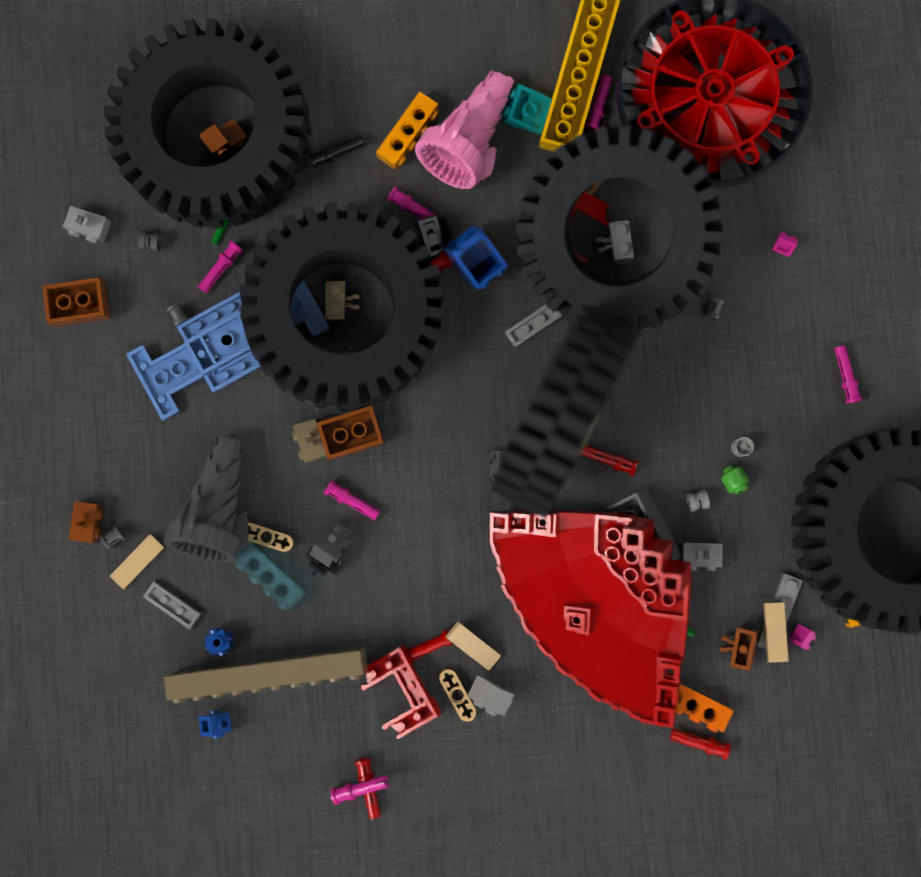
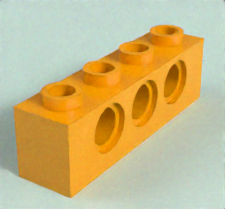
M419 91L376 151L377 158L395 170L398 166L401 167L407 159V153L415 149L417 139L420 135H423L428 128L427 125L431 120L434 121L439 114L438 103ZM417 114H423L425 116L422 120H418L415 118ZM407 129L414 130V133L411 135H406L404 132ZM396 144L403 145L401 150H395L393 147Z

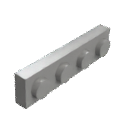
M783 573L772 603L784 602L787 624L803 580ZM765 622L757 640V646L766 649Z

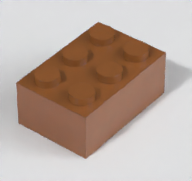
M101 278L42 286L46 322L53 327L110 319L106 282Z
M373 406L316 423L327 460L329 461L384 444Z

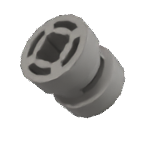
M748 437L738 438L731 444V451L737 457L750 455L754 450L753 441Z
M706 490L698 491L697 494L688 493L685 495L689 512H695L699 508H710Z

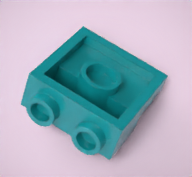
M521 84L511 88V93L508 96V99H510L509 105H506L502 112L504 117L503 123L519 130L523 128L537 135L542 134L552 98Z

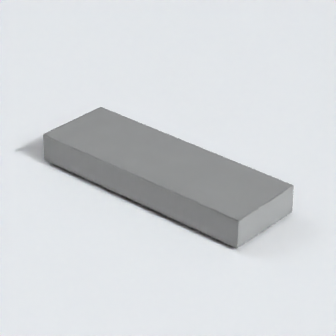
M545 304L506 330L505 334L516 348L560 319L562 314L558 310L552 312L546 306L547 304Z
M153 581L143 598L189 630L193 628L202 615L200 611L157 581Z

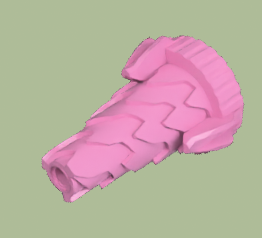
M491 70L485 80L474 89L467 101L463 100L460 106L451 113L442 125L431 126L425 130L415 145V153L418 160L433 176L450 186L461 189H471L479 181L490 177L497 149L495 147L488 148L490 145L488 142L496 131L495 126L502 117L500 113L504 109L508 96L511 93L510 90L514 83L511 76H505L502 73Z

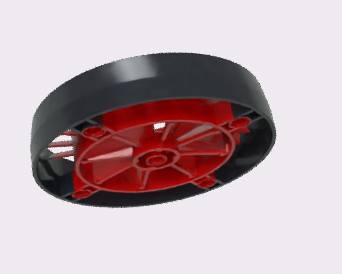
M677 0L661 8L643 23L633 36L623 56L617 80V109L621 126L646 129L675 141L692 154L701 165H708L707 174L715 190L728 189L747 183L777 165L802 134L809 118L813 97L811 68L797 36L780 17L766 7L751 0ZM700 14L701 27L695 28L690 16ZM717 15H722L721 25H716ZM737 19L743 21L740 30L735 28ZM679 20L684 25H678L675 21ZM667 24L674 38L669 45L656 32L658 28ZM758 29L762 33L757 39H754L752 34ZM772 42L778 47L770 52H767L765 49ZM642 43L644 46H646L648 49L654 52L657 56H659V59L651 53H649L648 51H646L645 49H643L642 47H640L639 45ZM696 53L705 72L700 74L685 59L684 55ZM719 54L725 56L721 69H717ZM779 55H783L786 60H782ZM628 62H631V63H633V64H635V65H638V66H640V67H642V68H645V69H647V70H649V71H652L653 73H649V72H646V71H643V70H640V69H637V68L628 66L627 64H628ZM790 67L796 87L780 89L778 72ZM664 72L696 83L694 88L655 86L659 74ZM622 83L647 87V89L624 88ZM710 88H716L718 93L711 92ZM694 99L696 100V104L671 123L667 124L664 120L663 114ZM779 99L797 100V109L778 107ZM646 104V111L627 119L624 106ZM709 110L710 112L703 137L702 145H698L701 130L707 115V111ZM774 115H777L795 123L793 130L790 131L770 121ZM646 120L649 126H643L640 121ZM764 129H767L786 142L782 151L761 136ZM754 142H756L772 160L767 165H765ZM746 155L751 156L752 159H753V162H748V161L745 159V156H746ZM735 157L744 176L721 180L719 163Z

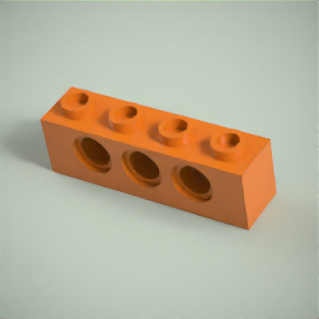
M682 684L680 685L676 713L682 715L684 712L690 715L688 719L698 724L702 721L707 724L706 728L716 733L718 730L724 732L734 711ZM693 699L695 701L694 708L687 709V702ZM711 708L713 711L712 716L705 718V710Z

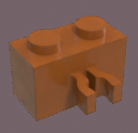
M74 502L69 540L97 543V540L100 539L99 536H101L100 520L104 516L102 505Z
M739 626L736 630L735 641L730 637L722 636L721 640L734 645V647L728 646L727 648L721 646L719 650L723 652L733 651L730 667L747 671L753 668L759 630Z

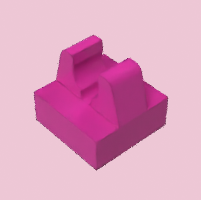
M783 231L775 241L772 250L790 257L797 246L798 239L794 235L792 237L786 235V232Z
M798 624L788 640L804 650H809L810 646L808 645L812 640L815 641L816 633Z

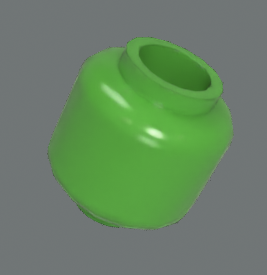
M731 465L723 470L724 474L721 477V482L730 494L735 493L739 495L749 488L750 479L742 467H733Z

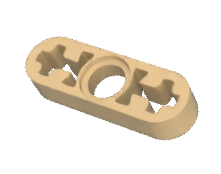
M248 523V527L251 526L252 531L258 532V528L261 529L257 535V540L254 539L256 535L249 534L248 541L282 552L290 551L293 548L294 540L290 535L257 524ZM266 531L272 535V539L268 543L263 542L261 539L262 534ZM276 534L279 535L277 539L284 540L286 537L288 538L287 542L290 543L285 548H282V544L276 542V546L272 544L276 540Z
M444 669L440 674V682L455 710L463 721L473 720L476 716V709L471 699L467 697L468 694L454 670ZM445 673H448L449 675L453 674V684H455L456 682H458L459 684L457 686L452 687L450 691L447 688L451 687L450 683L448 681L443 680L445 678ZM459 689L463 692L464 695L461 700H455L452 697L454 690ZM466 699L468 700L465 703L467 709L473 710L470 712V717L462 715L464 712L462 705L459 708L457 707V704L463 703Z

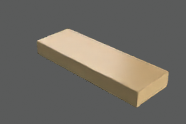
M150 534L110 577L122 589H126L165 546Z
M784 602L763 603L767 662H787L788 647Z
M457 622L445 636L488 671L501 657L499 653L460 622Z

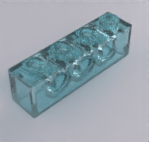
M248 541L247 546L239 551L238 557L235 559V567L241 572L245 570L250 575L248 578L256 585L259 583L264 588L262 591L271 598L273 596L278 600L277 605L282 610L286 611L287 609L291 611L307 594L304 589L251 541ZM253 559L259 562V567L256 570L250 567V562ZM267 572L273 575L271 583H267L264 580V575ZM281 585L286 586L288 589L285 596L280 595L278 592V588Z

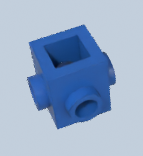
M220 627L209 631L210 635L205 637L206 641L204 642L206 650L211 652L212 655L218 654V656L229 653L228 648L234 646L232 633L228 632L227 628L221 630ZM215 639L220 640L221 644L217 646Z
M221 709L210 710L207 715L198 716L201 736H212V739L224 737V733L231 732L229 712H221Z

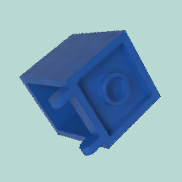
M475 226L468 228L443 248V251L466 283L475 289H483L488 286L489 281L493 277L502 275L505 272L504 269L508 266L485 232ZM485 259L488 265L476 275H473L470 270Z

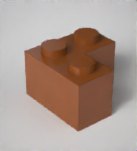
M234 119L219 129L213 124L199 135L218 162L229 160L232 157L231 153L236 149L241 151L248 141V138Z

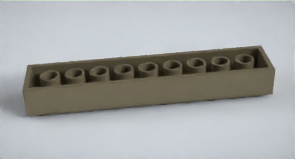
M365 647L174 672L164 676L166 700L180 703L185 702L190 697L195 701L205 699L209 695H212V698L223 697L229 694L228 692H231L232 695H240L248 690H251V693L262 692L267 687H271V690H278L289 684L290 688L300 687L305 682H310V685L321 684L326 679H329V682H338L344 679V677H349V680L360 679L368 670Z

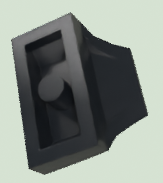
M435 214L418 219L423 242L431 253L430 256L443 253V248L451 238L446 217H438Z

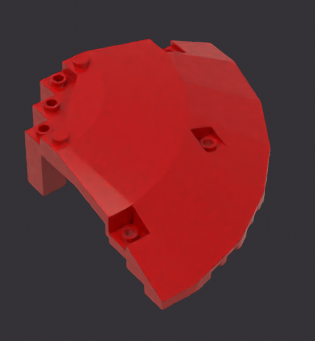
M528 510L490 512L489 541L493 555L496 557L498 565L496 568L501 576L502 590L507 599L509 598L512 602L513 610L518 613L521 619L520 623L525 632L533 637L546 657L549 656L559 672L564 676L568 675L576 682L577 686L580 685L588 691V695L594 700L607 703L612 706V709L617 711L622 710L630 714V717L642 723L673 728L681 685V663L685 658L692 590V562L672 560L673 540L654 538L655 519L640 518L637 515L625 513L557 510L553 514L548 513L545 518L546 525L541 522V519L544 518ZM575 617H578L580 619V622H577L575 620ZM668 669H672L674 673H669Z

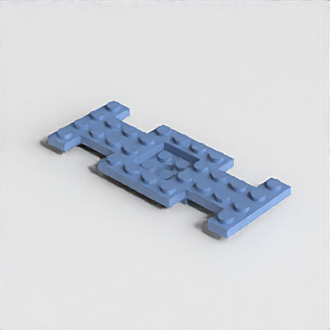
M303 280L293 296L290 315L295 327L305 322L315 338L330 330V327ZM240 292L176 326L184 339V344L152 361L144 345L126 354L162 421L180 412L172 395L198 380L205 378L211 391L216 393L261 368L259 362L250 351L243 330L244 327L240 316ZM226 335L232 337L230 345H224L222 342Z

